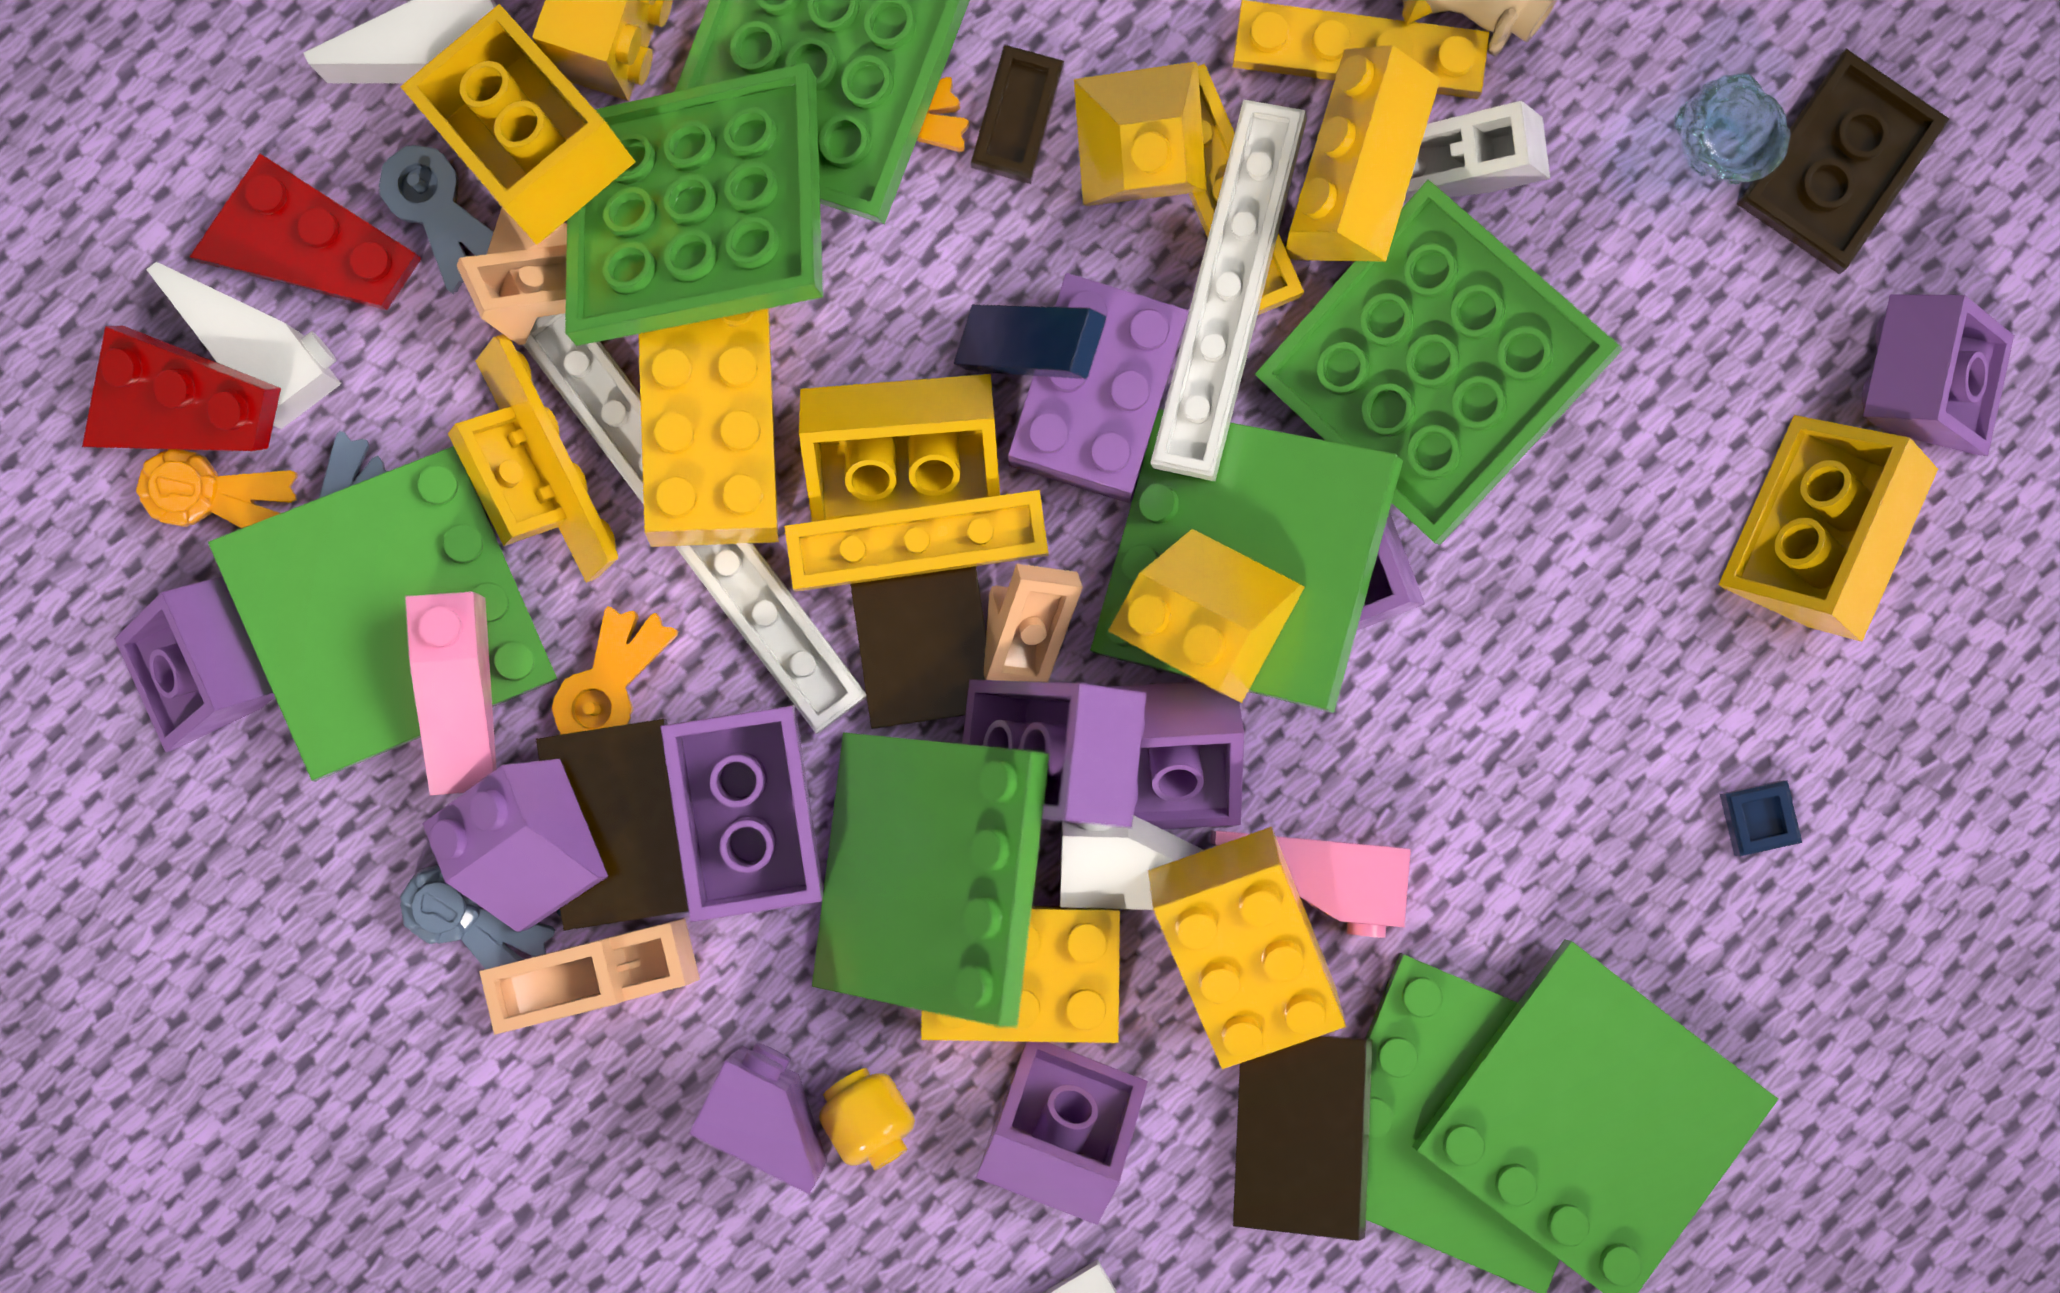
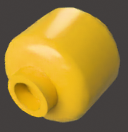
M862 1068L841 1079L824 1092L823 1097L827 1103L819 1113V1120L845 1164L857 1166L869 1161L873 1169L878 1170L908 1150L902 1139L914 1128L915 1118L888 1074L876 1073L870 1075L867 1068Z

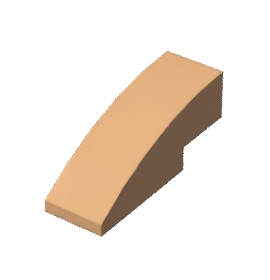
M685 918L479 971L494 1035L616 1005L623 1001L683 987L700 980Z

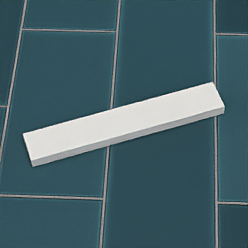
M1243 99L1151 459V465L1154 469L1216 481L1307 121L1306 110Z

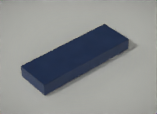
M972 305L953 364L972 372L1087 379L1107 316L1091 308Z

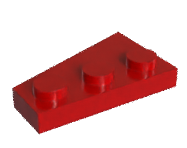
M260 153L189 256L198 263L218 268L220 266L273 282H283L310 289L320 294L383 310L389 309L422 259L404 245Z
M105 326L82 447L257 451L268 449L281 388L126 326Z

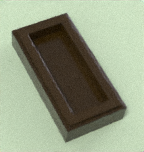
M1004 44L971 159V168L1031 184L1064 69L1063 60Z

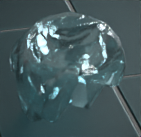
M1746 73L1724 75L1716 80L1705 83L1702 90L1679 107L1675 115V128L1680 136L1683 155L1687 159L1688 165L1700 176L1710 175L1712 179L1738 185L1740 182H1751L1764 178L1785 159L1791 134L1787 127L1784 109L1775 98L1764 93L1761 85L1751 75Z

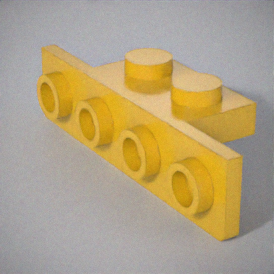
M504 334L494 336L476 359V363L499 410L455 423L447 434L503 546L559 528L585 582L588 583L601 576L618 559L613 531L609 524L599 517L587 493V482L584 473L576 463L571 461L559 437V426L556 417L549 408L543 405L531 381L532 376L528 361L521 352L516 351L511 339Z

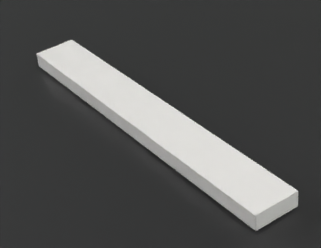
M566 313L537 317L526 343L523 344L644 505L640 393L601 341L579 346L572 342L565 334ZM753 543L675 546L816 734L820 733L866 698L864 689Z

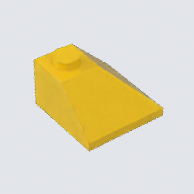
M1194 61L1074 79L1084 206L1207 191L1198 63Z

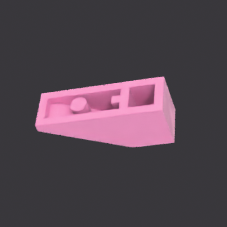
M475 592L406 596L409 660L430 795L465 793L496 770L485 597Z
M1211 830L1210 843L1218 846L1249 834ZM1276 836L1301 900L1332 919L1347 922V934L1385 938L1386 926L1405 927L1411 849Z

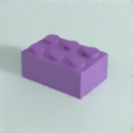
M1066 273L1055 307L1091 308L1107 316L1087 379L1033 376L1008 454L1009 466L1129 503L1189 310Z
M969 679L962 744L1049 753L1042 818L1132 828L1134 806L1138 798L1137 774L1140 746L1145 732L1144 708L1146 693L1082 683Z
M795 705L661 726L690 921L697 922L822 902L824 896Z

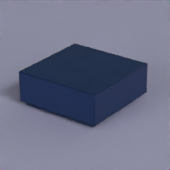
M1787 780L1720 794L1734 856H1745L1802 843Z

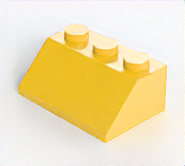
M1393 45L1344 49L1289 230L1286 251L1290 259L1386 262L1440 83L1439 77Z
M991 374L800 389L799 438L812 522L1000 495Z
M1794 415L1718 585L1809 628L1862 642L1938 468L1909 437Z

